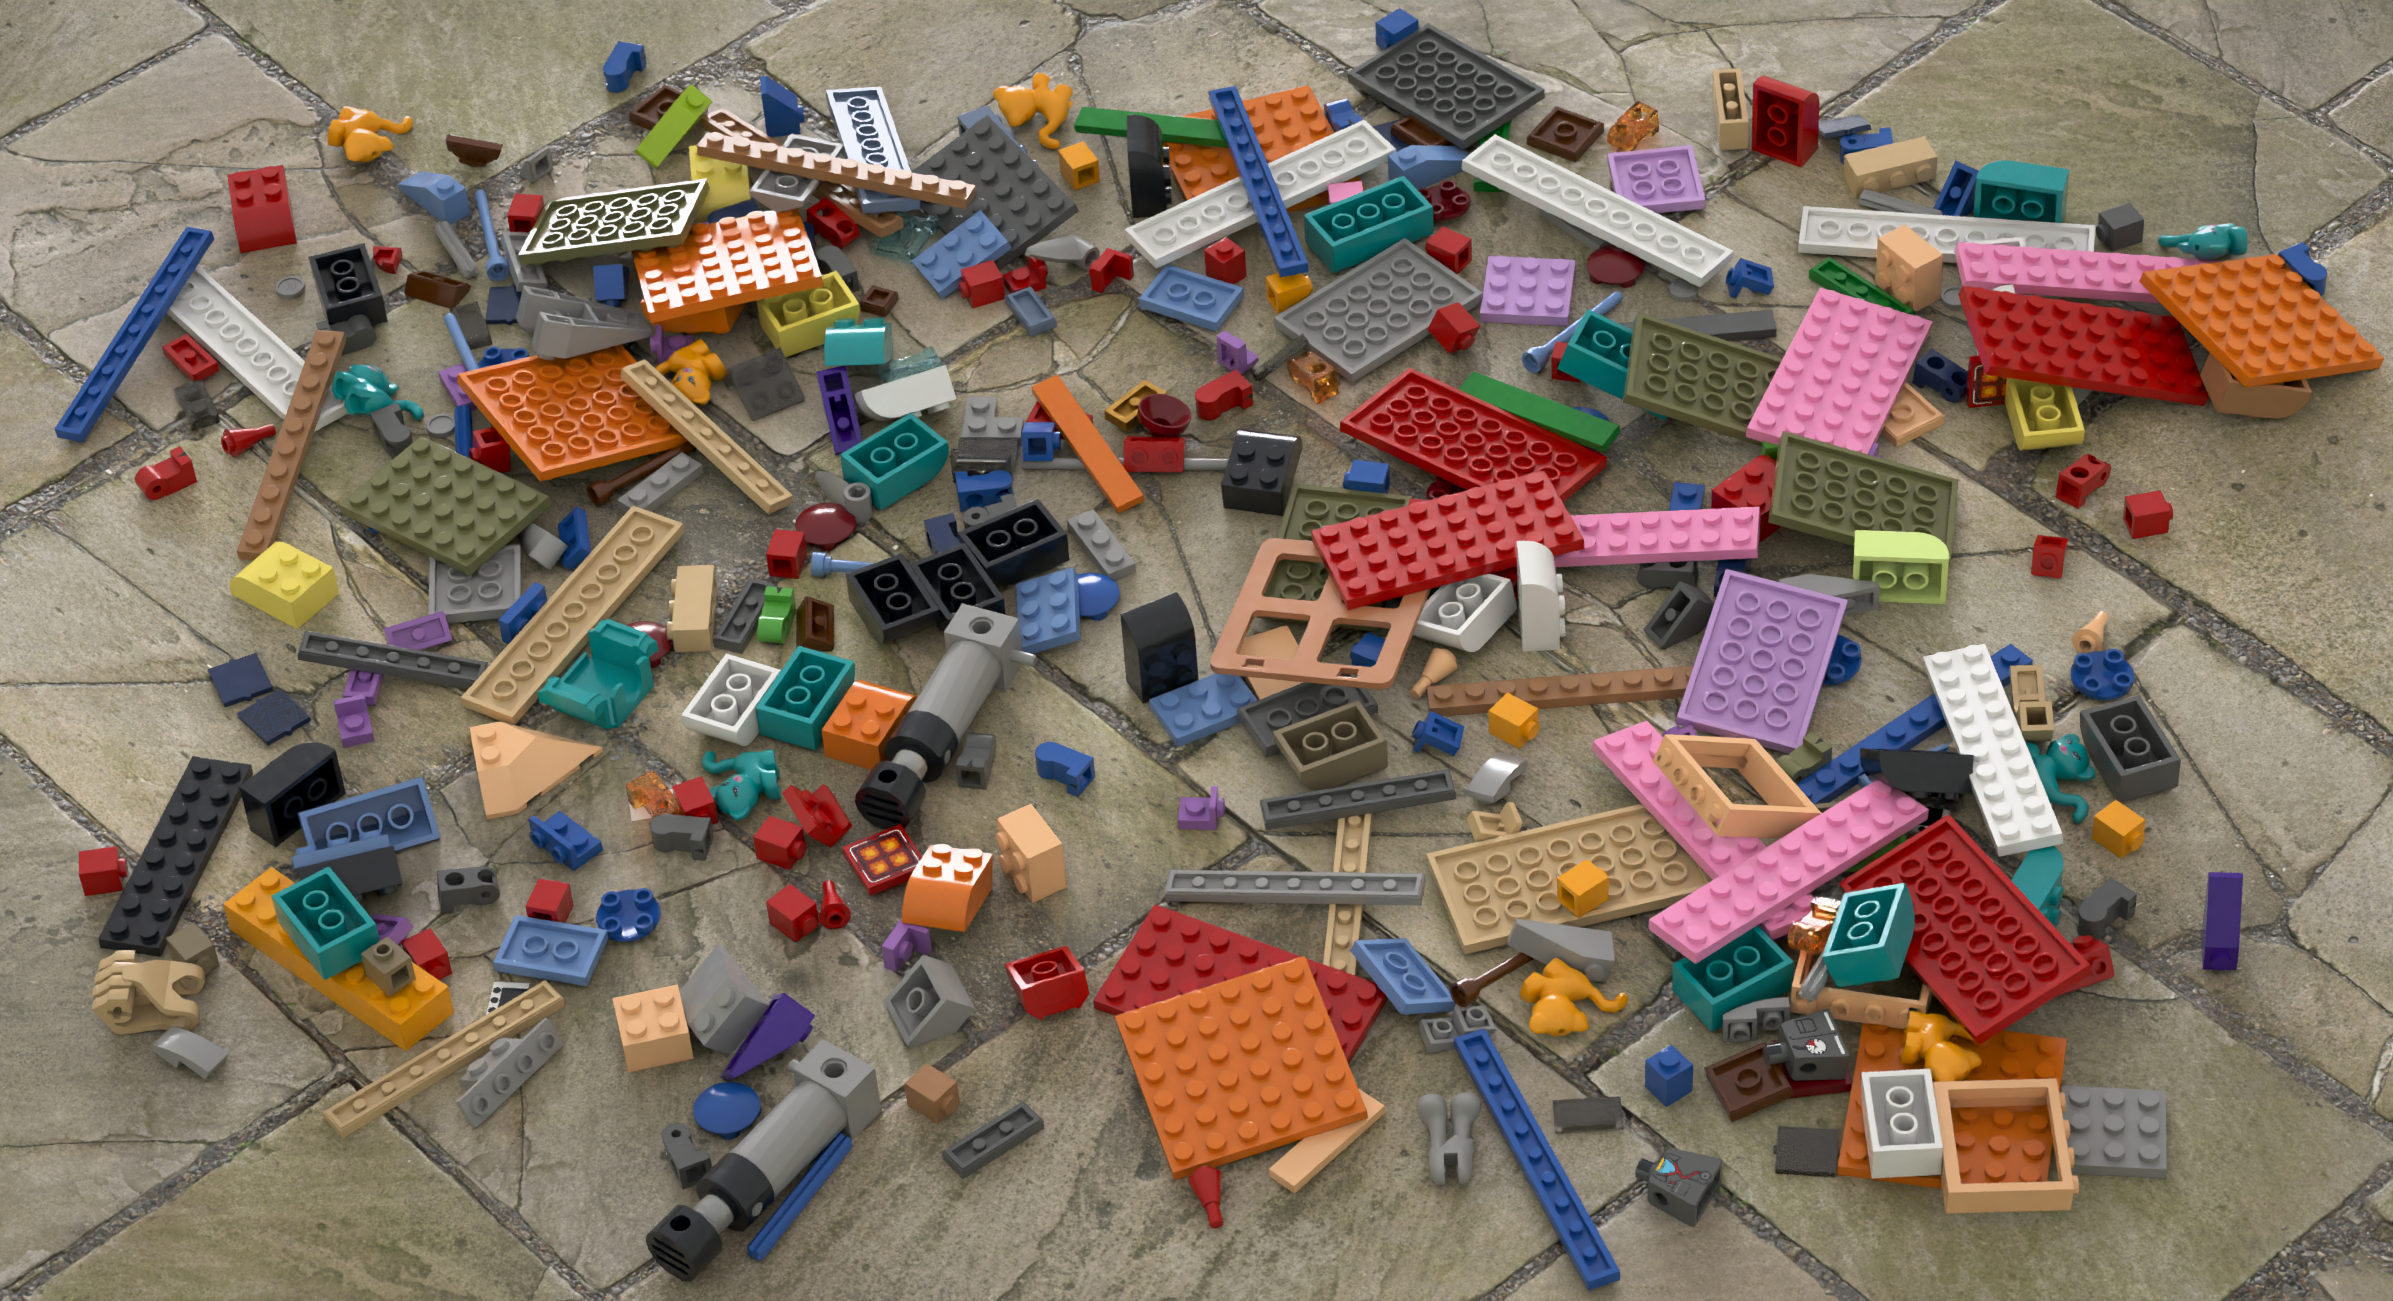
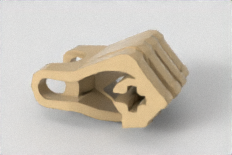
M117 950L114 954L100 961L98 965L99 972L95 975V986L92 990L94 998L92 1010L115 1034L124 1035L158 1029L169 1030L172 1026L189 1031L194 1029L199 1023L200 1013L197 1004L183 999L179 995H196L201 991L206 977L200 966L167 960H151L139 963L135 958V950Z

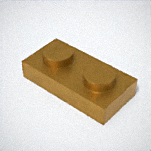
M1143 380L1104 410L1105 420L1127 432L1140 422L1137 411L1139 402L1143 397L1150 394L1167 395V393L1150 382Z

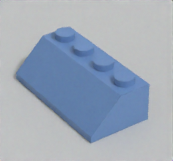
M423 776L297 813L306 846L315 844L316 850L328 848V841L347 837L348 843L359 841V834L378 829L380 835L388 834L390 846H394L395 851L441 838Z

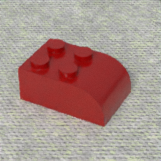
M1765 75L1758 77L1753 83L1751 150L1802 168L1818 149L1820 105L1818 94Z
M268 166L256 170L227 174L240 253L296 244L294 220L284 166Z
M1768 455L1756 457L1713 488L1711 493V509L1760 507L1759 543L1782 527L1768 523L1776 460Z

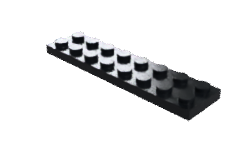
M192 756L98 938L101 948L135 950V953L162 956L167 946L166 938L173 934L241 799L239 786L253 775L251 764Z

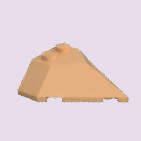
M501 721L469 727L487 820L520 813L527 808V802L538 794L543 796L579 770V764L590 756L595 758L603 752V747Z

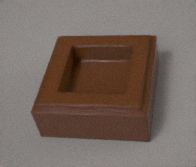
M872 285L859 302L860 311L886 317L899 300L898 292Z

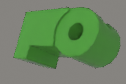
M766 586L764 593L765 603L758 620V641L784 644L796 614L794 589Z

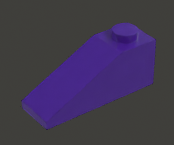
M845 365L816 371L835 455L842 454L863 441Z
M2208 872L2201 933L2203 970L2237 969L2243 873Z
M785 993L774 995L769 1002L770 1007L751 1029L720 1077L724 1080L736 1078L793 1046L798 1041L803 1042L813 1029L810 1023L815 1015Z

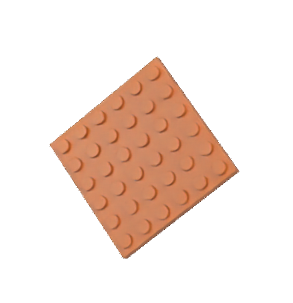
M1309 85L1242 101L1267 164L1335 133ZM1213 109L1181 116L1217 120ZM1163 141V146L1169 147L1170 164L1166 165H1170L1171 176L1184 201L1240 177L1228 148ZM1356 176L1345 182H1356L1361 180L1359 176ZM1328 190L1287 208V213L1327 204Z
M798 208L778 213L773 210L767 212L754 211L744 217H726L719 222L709 225L697 223L691 227L684 244L678 247L668 248L663 246L645 252L640 250L631 251L651 323L824 286L822 275Z
M2277 254L2145 271L2139 280L2245 388L2377 369L2383 363L2384 358L2375 350V347L2367 342L2353 326L2349 325L2336 309L2328 305L2321 298L2320 294L2313 290L2298 273L2291 272L2284 259Z
M622 344L566 359L556 357L555 360H546L535 355L459 373L457 377V384L540 482L673 449L688 441L620 378L622 368L637 363Z
M1305 956L1115 1016L1118 1030L1174 1180L1190 1176L1195 1169L1202 1166L1215 1168L1368 1118L1367 1109Z
M1863 1023L1837 1175L1942 1189L1940 1175L1890 1178L1871 1177L1862 1114L1861 1072L1925 1069V1060L1918 1058L1917 1062L1911 1065L1900 1062L1905 1046L1903 1038L1906 1028L1900 1029L1886 1025ZM2002 1030L1980 1045L1976 1041L1952 1035L1948 1040L1964 1049L1974 1050L1982 1060L1980 1066L1971 1069L1970 1073L1962 1081L2057 1078L2058 1090L2060 1092L2067 1038ZM2047 1105L1951 1108L1961 1184L2048 1182L2053 1139Z

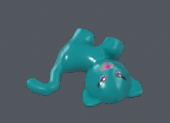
M2233 223L2202 225L2192 234L2177 236L2162 234L2158 238L2159 245L2163 247H2178L2184 253L2193 254L2195 257L2205 260L2221 258L2223 255L2240 256L2247 252L2248 241L2245 227H2236Z
M369 364L351 365L349 372H336L331 390L335 399L345 401L346 411L350 415L370 416V413L398 403L402 411L410 412L417 421L422 420L424 417L423 410L417 403L406 399L398 401L390 399L389 396L395 394L399 386L389 382L386 373L379 367Z
M2065 734L2060 739L2050 742L2044 755H2040V748L2035 742L2026 741L2027 748L2049 802L2061 806H2074L2076 810L2072 814V820L2074 823L2080 824L2088 816V803L2080 795L2061 793L2056 781L2057 778L2077 780L2082 783L2095 778V770L2090 765L2087 750L2080 743L2079 737L2076 734Z
M774 749L761 752H742L735 758H727L717 763L714 762L716 754L713 751L705 752L702 758V766L706 772L716 775L735 770L737 773L726 779L721 785L709 789L717 807L723 813L730 815L735 821H741L749 817L750 811L757 806L759 794L765 793V796L772 801L781 799V787L777 784V780L780 779V769L776 764Z

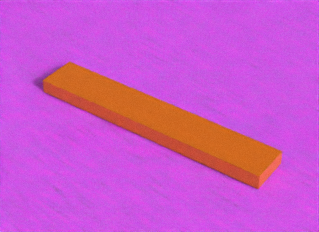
M1058 374L1031 386L1032 394L1052 422H1055V426L1117 514L1144 502V495Z

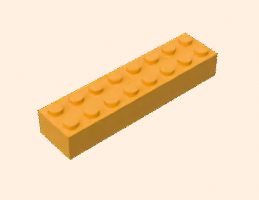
M273 867L267 869L223 904L229 928L232 932L404 1051L409 1050L454 1013L448 986L413 962L416 980L390 997L366 976L363 961L324 980L278 923L271 896L295 884V882Z

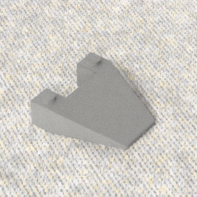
M523 286L516 319L519 325L523 327V330L534 333L531 346L540 358L546 360H555L556 357L566 359L650 337L652 332L640 313L552 290Z

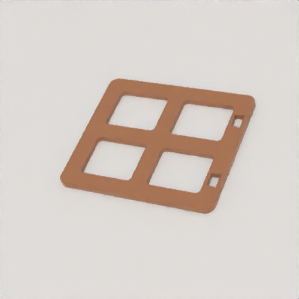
M1281 538L1265 540L1260 546L1210 659L1211 670L1217 674L1377 690L1391 687L1431 589L1403 596L1400 606L1395 609L1363 606L1347 610L1329 575L1321 595L1316 601L1264 597L1280 560L1323 563L1313 541ZM1263 616L1309 621L1293 658L1280 659L1238 654L1255 617ZM1337 624L1389 628L1390 630L1376 664L1372 667L1319 662L1333 627ZM1247 665L1263 666V668L1247 667ZM1341 674L1357 675V678L1343 677Z

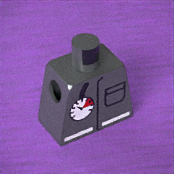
M1829 1009L1783 1022L1779 1028L1777 1043L1763 1046L1766 1064L1784 1063L1789 1077L1795 1081L1846 1079L1850 1055Z

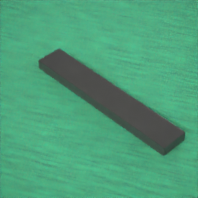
M1772 310L1661 319L1726 341L1776 337V325ZM1634 322L1619 323L1633 330Z
M310 631L304 632L298 650V660L464 689H469L488 668V662Z
M1450 769L1262 799L1260 800V808L1265 830H1272L1455 800L1456 791Z

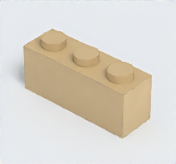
M1741 68L1713 70L1712 98L1719 150L1748 149L1749 121Z
M1925 136L1844 155L1843 178L1855 198H1858L1864 189L1879 193L1936 179L1938 157Z
M714 565L678 566L676 579H671V594L675 598L669 601V616L672 622H667L668 640H673L675 653L712 651L718 588Z

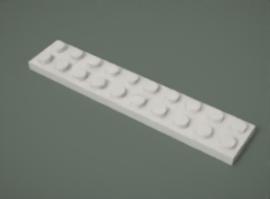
M1362 120L1268 163V166L1287 209L1328 190L1329 184L1343 183L1388 162V155L1395 153L1396 148L1370 124ZM1238 177L1126 228L1125 238L1157 269L1258 221L1242 181Z
M1497 135L1492 136L1462 160L1461 170L1474 177L1484 180L1698 287L1704 285L1732 261L1733 250Z
M1803 206L1798 253L1876 258L1878 238L1903 225H1907L1943 254V262L1957 263L1954 252L1957 242L1965 243L2024 237L2026 247L2094 252L2096 225Z
M197 265L167 314L284 420L305 361ZM332 385L329 388L315 431L348 414L344 405L345 401L334 398L331 390Z
M1970 645L1962 649L1923 656L1926 673L1957 752L1974 755L1973 774L1969 775L1972 791L1998 857L2063 844L2062 831L1986 645Z

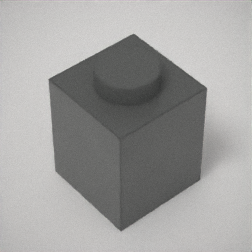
M2130 202L2099 212L2096 234L2098 239L2104 242L2112 252L2142 242L2144 218Z

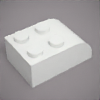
M946 365L862 390L852 395L859 411L875 421L901 419L909 413H913L916 417H921V411L927 409L929 415L950 408L949 402L956 399Z
M1517 541V599L1522 652L1560 650V637H1565V619L1560 618V615L1565 614L1564 595L1558 596V593L1563 592L1562 574H1556L1552 552L1546 546L1534 541Z
M1486 574L1440 586L1426 601L1413 634L1422 639L1468 652L1479 650L1517 610L1511 579Z
M726 653L681 714L683 726L686 729L741 746L749 745L759 734L756 707L781 670Z
M1930 1069L1861 1072L1862 1114L1871 1177L1890 1178L1941 1175L1943 1145Z

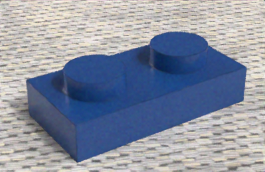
M1674 482L1669 511L1702 509L1705 485Z
M577 506L558 524L559 539L568 546L562 554V565L570 570H573L591 553L586 511Z
M534 582L499 618L502 642L509 644L547 602L545 586Z

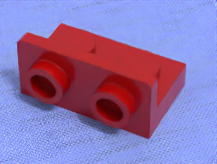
M1127 436L1124 440L1125 470L1127 472H1183L1184 453L1187 449L1186 437Z
M822 784L813 794L807 789L801 791L792 785L782 793L807 835L830 848L852 827L850 820L830 788L825 784Z

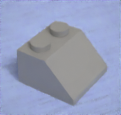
M926 955L920 957L884 1000L905 1043L912 1048L955 1033L975 1010L952 964Z

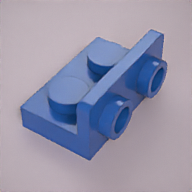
M558 811L544 822L536 816L528 819L531 830L529 835L532 842L538 848L543 847L551 853L552 857L559 864L564 863L573 871L603 851L602 843L599 839L561 811Z

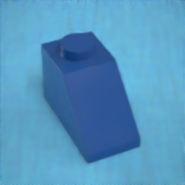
M760 76L767 135L778 137L801 134L800 123L805 122L804 107L798 106L797 95L767 76Z
M1955 161L1934 209L1941 210L1942 215L1967 217L1974 210L1976 177L1979 171Z
M623 264L593 266L596 301L613 307L621 306V301H628L629 268Z

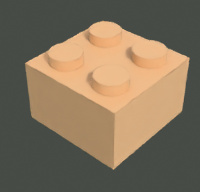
M1903 225L1879 237L1877 240L1875 283L1879 288L1885 290L1892 297L1916 312L1940 300L1943 254L1907 225Z
M1029 804L998 818V833L995 835L1001 851L998 861L1004 873L1011 874L1018 891L1021 894L1025 893L1031 902L1034 903L1067 888L1062 843L1033 805Z
M678 984L612 998L628 1073L694 1059Z

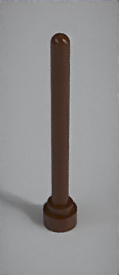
M687 441L608 482L606 480L602 482L597 480L586 487L587 494L591 502L596 507H599L610 501L613 492L658 470L679 453L683 452L687 455L697 450V448Z
M1519 952L1475 979L1461 978L1450 985L1451 998L1459 1007H1466L1477 1000L1482 989L1534 960V958Z

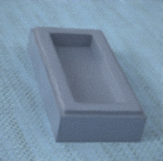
M1031 286L1005 296V304L1030 337L1057 327L1055 317Z

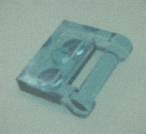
M894 211L895 214L903 218L904 228L887 237L880 238L876 236L870 244V254L913 264L911 260L920 255L919 252L929 237L938 231L940 221L934 216L922 218ZM920 231L911 245L907 246L916 232Z
M933 346L924 348L921 353L885 364H876L879 377L883 379L884 383L943 366Z

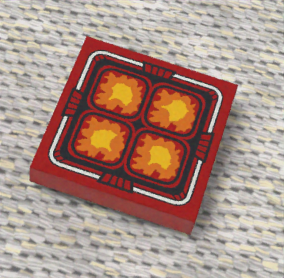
M1969 356L1966 397L1968 408L2005 404L2006 378L1986 375L1980 356Z
M901 824L842 847L844 857L869 896L908 881L922 859L921 854Z

